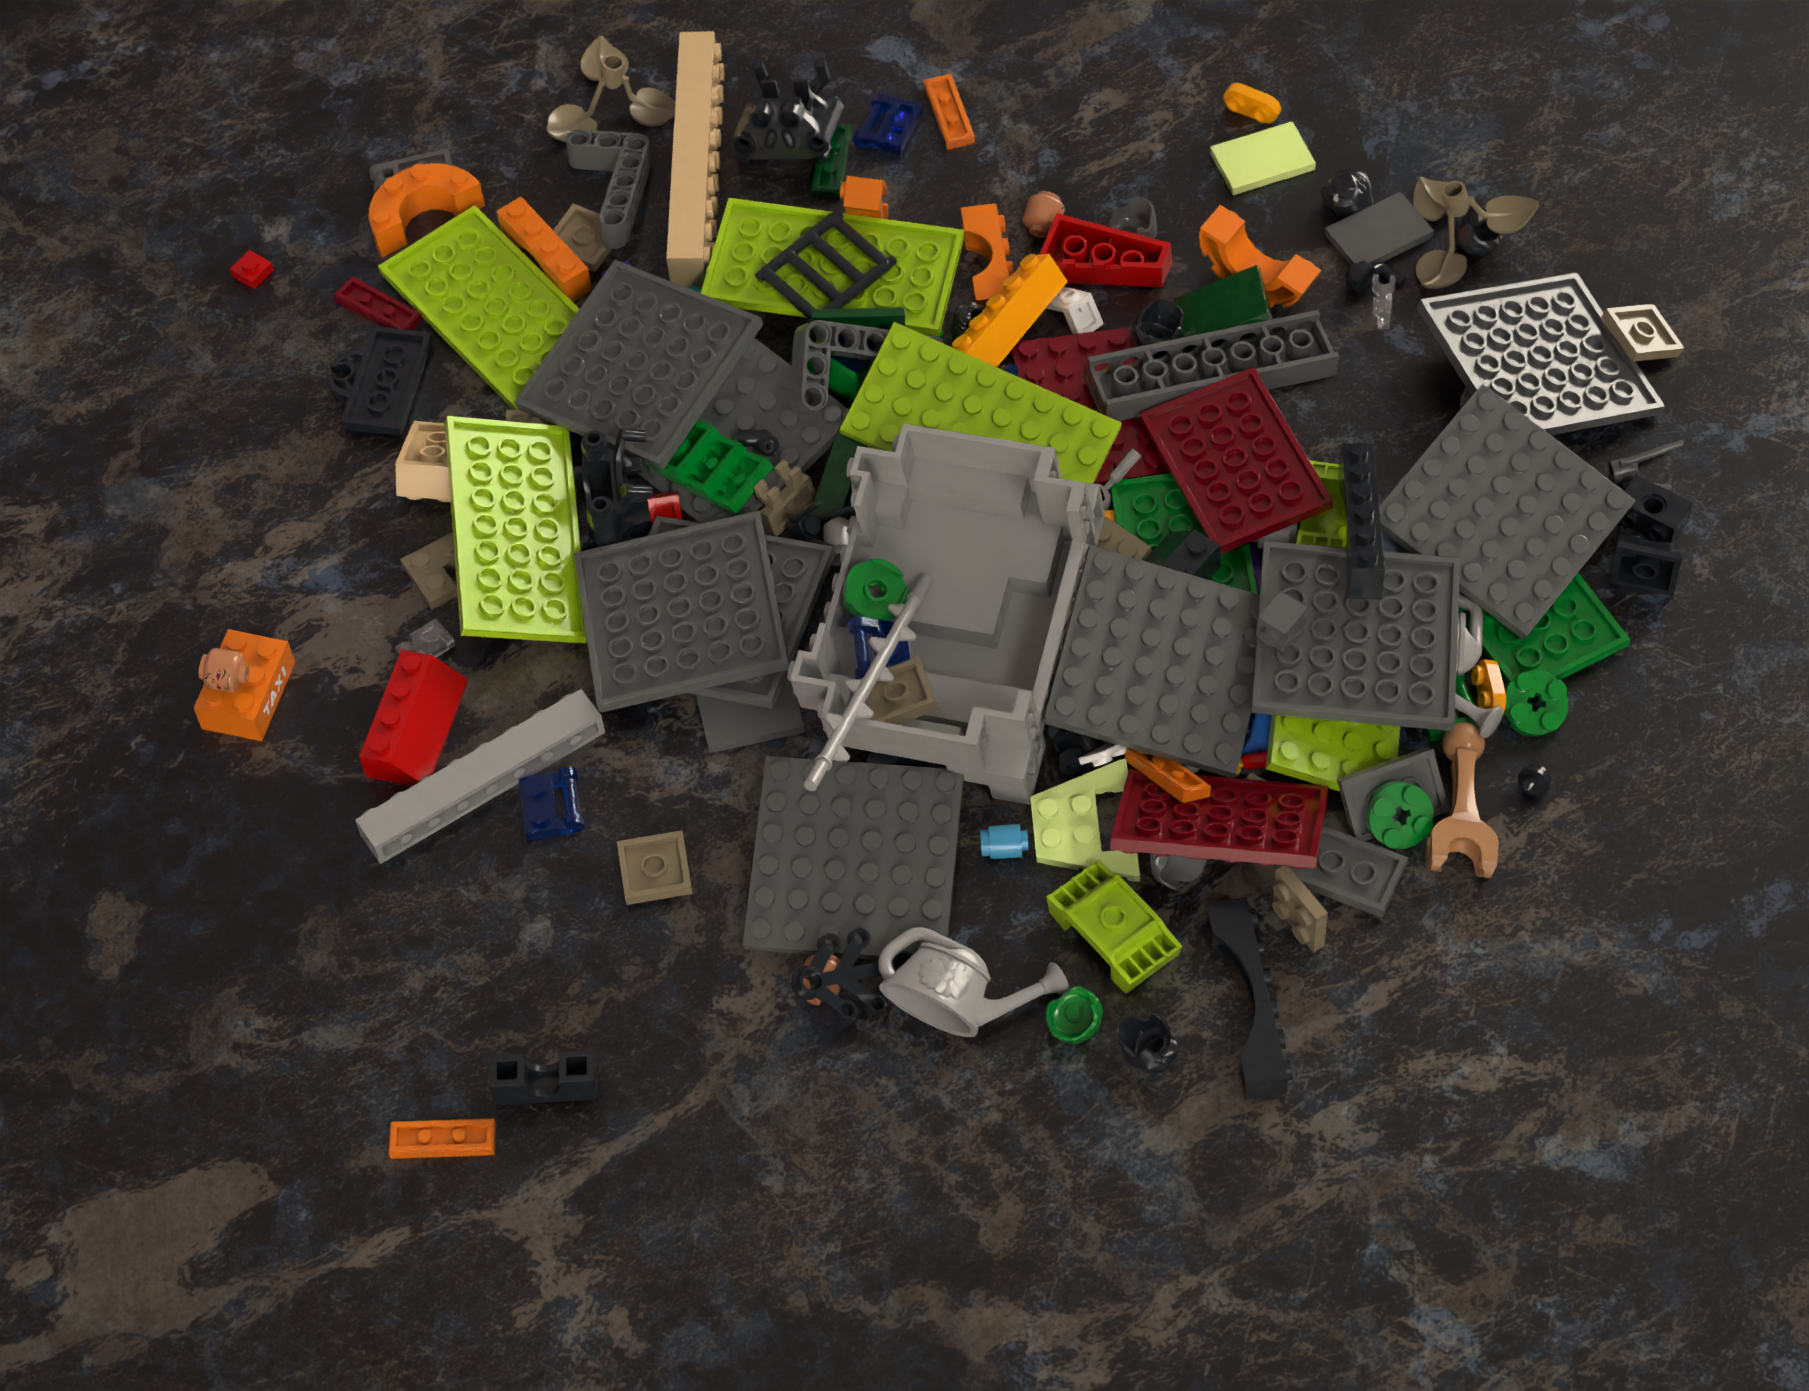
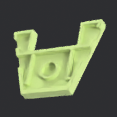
M1126 759L1118 760L1030 797L1037 863L1079 871V868H1088L1099 859L1113 873L1127 877L1129 881H1140L1137 852L1128 854L1118 850L1105 852L1101 850L1095 795L1105 792H1123L1128 774Z

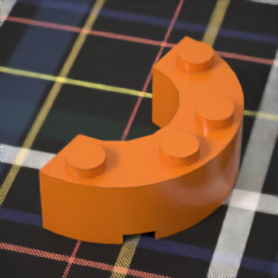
M439 163L416 164L386 179L374 194L369 207L370 226L381 258L408 245L405 228L410 220L419 213L428 210H445L458 216L474 205L478 209L484 207L485 203L480 182L461 168Z
M847 176L846 181H842L840 188V199L844 200V213L888 219V204L882 203V195H887L888 193L885 181Z
M1221 205L1218 206L1200 228L1199 243L1203 256L1209 255L1214 264L1211 269L1215 275L1221 280L1258 265L1262 272L1270 308L1275 304H1282L1283 308L1296 303L1321 272L1312 262L1303 259L1297 254L1292 259L1286 261L1274 260L1264 255L1249 240L1245 231V220Z

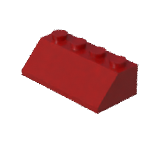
M401 649L359 755L365 776L414 786L425 776L433 775L466 690L468 679L432 655Z

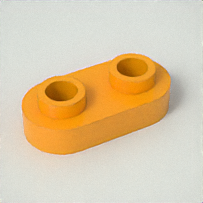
M1241 83L1231 84L1223 96L1224 102L1231 111L1251 117L1260 123H1273L1281 112V106L1274 97Z
M1481 659L1473 667L1471 673L1472 684L1476 685L1478 693V708L1491 709L1500 706L1503 708L1504 713L1506 693L1498 662L1496 660Z

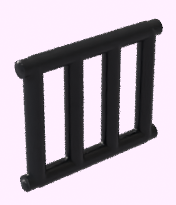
M838 209L827 215L755 273V278L762 283L765 280L809 319L808 323L811 322L812 310L815 308L775 273L785 264L789 263L831 300L822 309H842L897 264V260L892 255L886 257L842 219L843 214ZM834 227L877 265L865 275L862 274L825 242L821 236ZM809 245L813 246L852 280L854 284L841 293L798 254Z

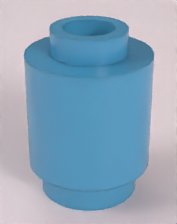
M1020 824L988 826V829L980 830L982 857L990 856L991 859L1022 857L1023 850H1029L1027 830H1021Z

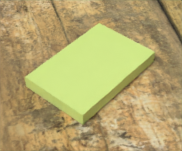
M1293 121L1210 147V154L1232 195L1313 171L1316 166Z

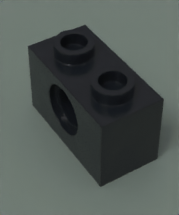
M1635 475L1625 489V492L1636 501L1619 522L1626 528L1634 529L1648 536L1652 541L1673 544L1689 522L1693 502Z

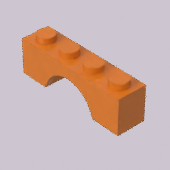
M522 197L515 199L496 211L500 230L520 250L526 249L536 259L545 275L572 302L592 291L588 267Z
M996 203L961 207V224L965 235V250L977 252L986 257L990 262L984 271L972 277L974 302L985 307L987 306L986 302L1004 286L1003 282L1005 279L1014 274L1012 261H1006V256H1010L1008 237L1002 238V233H1006L1004 215H998Z

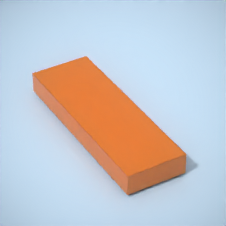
M952 74L923 80L924 89L946 149L949 150L974 144L975 136Z
M1133 749L1126 750L1125 759L1130 765L1180 802L1185 803L1210 797L1211 786L1179 762Z
M495 1118L391 1122L389 1155L391 1159L495 1155L496 1121Z

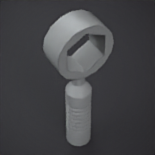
M1133 448L1110 473L1109 481L1104 486L1096 484L1100 485V490L1104 493V511L1108 510L1112 504V494L1109 489L1113 484L1119 483L1142 457Z

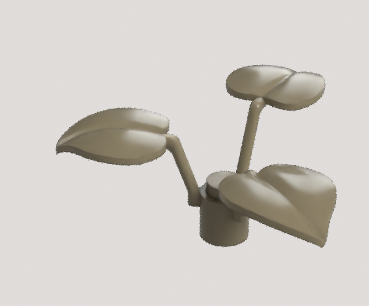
M600 35L587 48L581 59V72L590 80L598 81L589 110L585 113L581 107L573 104L557 107L549 116L547 132L555 139L566 142V135L573 130L597 131V122L590 117L593 115L603 86L609 89H616L621 84H624L628 98L633 102L629 108L630 115L635 121L646 126H658L674 119L676 101L655 88H642L635 96L629 85V77L625 75L629 68L628 59L620 50L612 46Z
M1419 177L1413 197L1414 208L1427 221H1436L1446 213L1448 215L1449 230L1448 252L1433 250L1424 254L1419 259L1416 265V275L1421 285L1432 289L1447 287L1461 279L1466 272V257L1461 254H1453L1455 251L1454 217L1464 216L1469 207L1472 206L1481 218L1487 219V226L1491 231L1509 234L1520 230L1529 222L1537 211L1539 202L1521 196H1499L1488 201L1486 204L1487 212H1485L1475 202L1474 196L1468 197L1463 182L1433 181Z

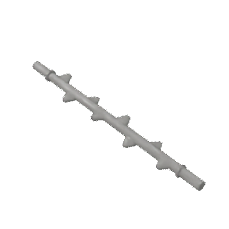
M921 575L913 591L907 595L905 604L889 605L888 610L897 619L886 639L870 638L869 643L877 655L862 680L846 681L845 686L854 695L843 715H826L824 720L833 732L821 754L815 758L814 766L804 782V787L807 790L815 791L826 771L831 769L832 760L843 762L849 760L850 755L842 746V743L856 718H872L874 712L865 704V701L876 682L891 683L894 676L888 670L886 664L899 641H914L917 635L907 626L918 607L922 606L924 602L923 598L933 582L930 575Z

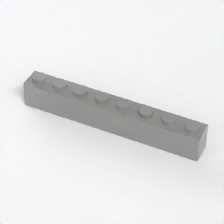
M582 689L573 694L563 696L559 702L549 708L534 713L530 719L517 726L508 728L502 735L490 742L482 743L473 752L461 759L451 761L442 770L433 775L425 776L416 785L404 792L401 791L394 794L390 800L378 807L365 811L359 818L355 819L362 839L378 862L382 864L604 734L605 729L602 716Z

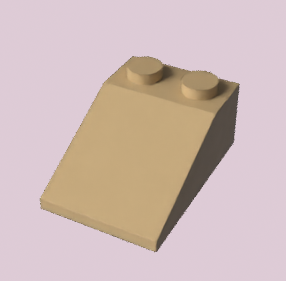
M413 422L396 461L397 496L407 497L411 500L428 498L437 499L440 502H450L444 423Z

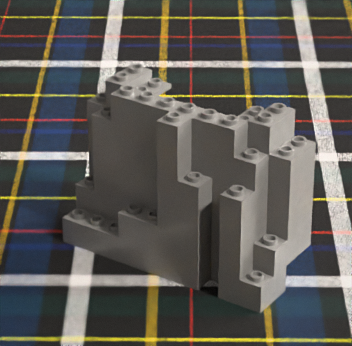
M903 424L900 436L896 435L894 438L892 452L857 446L854 458L850 457L848 461L847 477H850L852 482L851 507L855 509L856 516H852L849 521L848 533L850 538L848 545L844 544L841 549L840 562L842 566L840 573H835L833 577L832 591L834 593L831 602L828 601L825 605V623H820L817 634H812L809 652L798 650L796 661H791L789 665L788 681H791L793 693L797 696L800 707L817 710L818 718L821 719L823 724V731H826L829 739L833 731L824 720L826 715H843L854 695L845 686L846 681L863 678L877 655L869 643L870 638L886 639L897 619L894 618L885 625H877L864 622L854 616L850 610L844 607L842 601L844 597L843 583L846 576L860 562L863 563L877 558L891 562L901 570L904 575L902 579L906 587L908 586L910 593L922 574L930 575L933 582L923 598L924 602L922 606L918 607L907 626L917 635L914 641H899L886 667L889 668L919 656L939 710L900 725L875 721L870 718H856L842 746L943 764L946 766L947 771L964 774V781L989 786L991 796L994 799L1031 805L1030 797L1034 794L1046 747L1043 736L1045 725L1042 723L1088 550L1090 545L1097 547L1105 517L1100 485L1062 479L1055 448ZM874 585L873 588L868 587L871 596L875 598L878 596L883 597V594L879 592L880 587L878 585Z

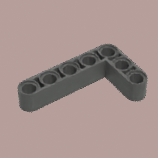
M573 130L566 135L568 164L576 169L613 172L599 215L601 241L605 247L611 249L621 248L629 240L651 169L649 139L643 134Z
M822 320L812 321L799 326L795 330L793 338L789 396L792 409L800 414L822 409L828 399L830 356L874 361L890 330ZM810 329L816 334L815 343L809 337ZM839 333L845 339L844 347L838 342ZM928 336V337H930V338H932V339H934V340H937V341L943 343V342H942L939 338H937V337ZM867 338H870L873 342L872 351L867 346ZM808 360L814 365L813 374L807 369ZM806 391L809 392L812 397L811 405H809L805 400Z

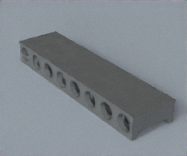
M1318 310L1091 356L1087 360L1084 379L1097 411L1112 419L1122 421L1140 417L1139 413L1252 367L1256 369L1267 390L1336 376L1339 354L1333 351L1319 320L1320 313ZM1312 321L1308 327L1297 329L1298 325L1302 322ZM1283 327L1281 332L1275 335L1269 334V331L1273 328ZM1255 333L1249 340L1239 341L1240 337L1244 334ZM1226 339L1220 346H1211V343L1215 340ZM1197 345L1191 352L1181 353L1182 349L1186 346ZM1159 351H1167V354L1162 358L1153 359L1152 357ZM1138 357L1136 362L1130 365H1122L1126 359ZM1109 363L1105 369L1095 371V367L1098 364Z

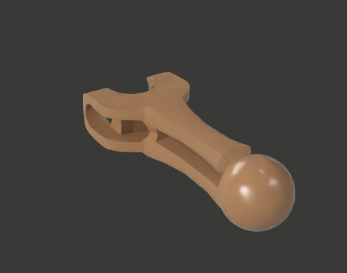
M1460 722L1454 724L1453 731L1446 730L1442 739L1444 754L1452 761L1449 766L1451 774V806L1449 817L1439 821L1434 826L1430 838L1426 842L1425 865L1427 870L1441 872L1442 865L1448 858V854L1460 852L1466 854L1473 861L1476 876L1491 878L1497 866L1499 839L1494 830L1480 820L1474 792V766L1476 760L1480 758L1484 751L1485 740L1480 736L1479 728L1475 725Z

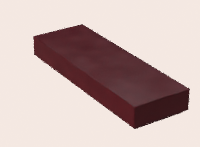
M351 276L333 295L336 303L380 327L413 331L423 321L419 311L354 276Z

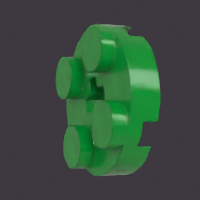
M870 559V561L856 564L850 570L843 583L844 597L842 601L844 607L864 622L877 625L887 624L890 620L896 618L888 610L889 605L905 604L907 601L909 589L902 579L904 575L897 566L883 559ZM874 585H878L880 587L879 592L883 594V597L878 596L875 598L871 596L868 587L873 588Z
M1529 670L1520 673L1505 686L1506 706L1503 714L1507 715L1508 720L1512 723L1510 726L1518 733L1529 737H1539L1556 730L1565 720L1568 712L1567 688L1562 681L1557 680L1552 674L1541 670ZM1535 695L1542 702V707H1539L1536 712L1532 711V705L1527 703L1528 698H1533Z
M1391 781L1375 790L1372 795L1373 799L1365 811L1366 826L1375 839L1389 848L1406 849L1418 844L1425 836L1431 833L1434 826L1432 821L1434 816L1433 806L1430 798L1421 788L1404 781ZM1399 806L1402 810L1407 811V815L1401 823L1397 820H1392V816L1396 814V808Z

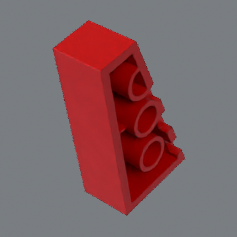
M1056 213L1040 251V254H1050L1068 281L1067 283L1163 287L1172 265L1171 243Z

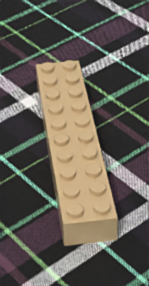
M714 31L679 33L666 258L670 282L685 288L696 284L701 290L715 242L711 243V241H713V237H717L716 219L712 218H714V214H718V199L714 195L715 192H719V176L715 172L716 169H720V152L716 151V149L721 147V130L717 129V127L722 124V107H718V105L723 102V85H719V83L724 81V63L718 62L722 61L721 43H716Z

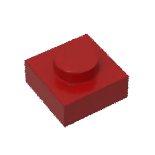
M251 250L230 268L232 277L253 289L274 270L272 262Z
M678 491L653 494L651 498H647L651 527L657 516L682 520Z

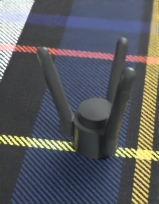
M1678 440L1631 457L1609 461L1608 470L1611 482L1615 485L1621 484L1622 490L1625 491L1635 475L1639 476L1637 463L1683 446V440ZM1654 483L1668 491L1672 489L1671 485Z

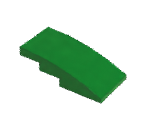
M698 420L664 470L642 462L671 482L733 514L739 512L754 493L753 487L761 479L764 480L774 468L768 459L746 451L742 443L720 435L715 427Z

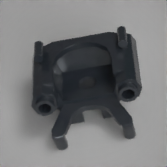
M823 58L815 60L814 66L817 75L810 84L808 79L793 80L795 92L779 91L777 80L770 79L764 62L760 59L753 62V69L763 94L760 97L748 100L730 145L736 155L742 156L741 161L748 164L751 159H810L819 156L818 160L822 163L827 161L832 148L830 143L844 106L835 96H827L823 99L817 96L830 81V73Z
M621 428L617 432L615 452L609 448L608 439L603 432L592 430L583 436L581 441L582 467L576 466L573 469L576 486H584L587 506L586 521L589 537L587 535L580 537L582 551L624 542L628 536L640 538L647 535L650 531L647 498L652 496V486H647L645 480L628 479L625 476L641 474L643 469L641 457L628 458L624 453L626 441L645 443L646 430Z

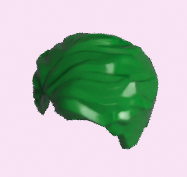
M1074 986L1067 993H1063L1059 999L1049 1002L1046 1009L1047 1025L1051 1034L1058 1040L1068 1044H1079L1089 1040L1098 1031L1103 1009L1094 993L1081 986Z

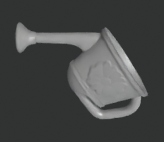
M1459 594V608L1466 610L1470 614V630L1468 632L1465 627L1466 613H1458L1457 676H1463L1464 673L1475 666L1482 654L1483 613L1479 605L1468 597ZM1458 694L1455 695V708L1471 717L1477 723L1482 738L1489 737L1496 730L1502 719L1503 708L1500 706L1491 709L1478 708Z
M915 927L903 932L886 945L878 959L879 972L884 979L879 988L886 998L903 1011L924 1023L962 1037H975L979 1026L1043 994L1057 993L1062 996L1063 993H1067L1070 990L1068 980L1062 969L1056 963L1050 962L1047 966L1046 975L1038 983L1001 999L984 998L985 990L991 977L982 958L973 949L924 927ZM915 941H924L918 947L919 950L895 972L892 967V960L895 955Z

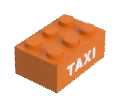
M228 629L220 649L239 651L243 654L245 664L250 666L248 681L246 684L241 683L236 692L212 690L206 688L204 684L194 706V711L201 728L204 730L262 741L295 665V660L288 641Z

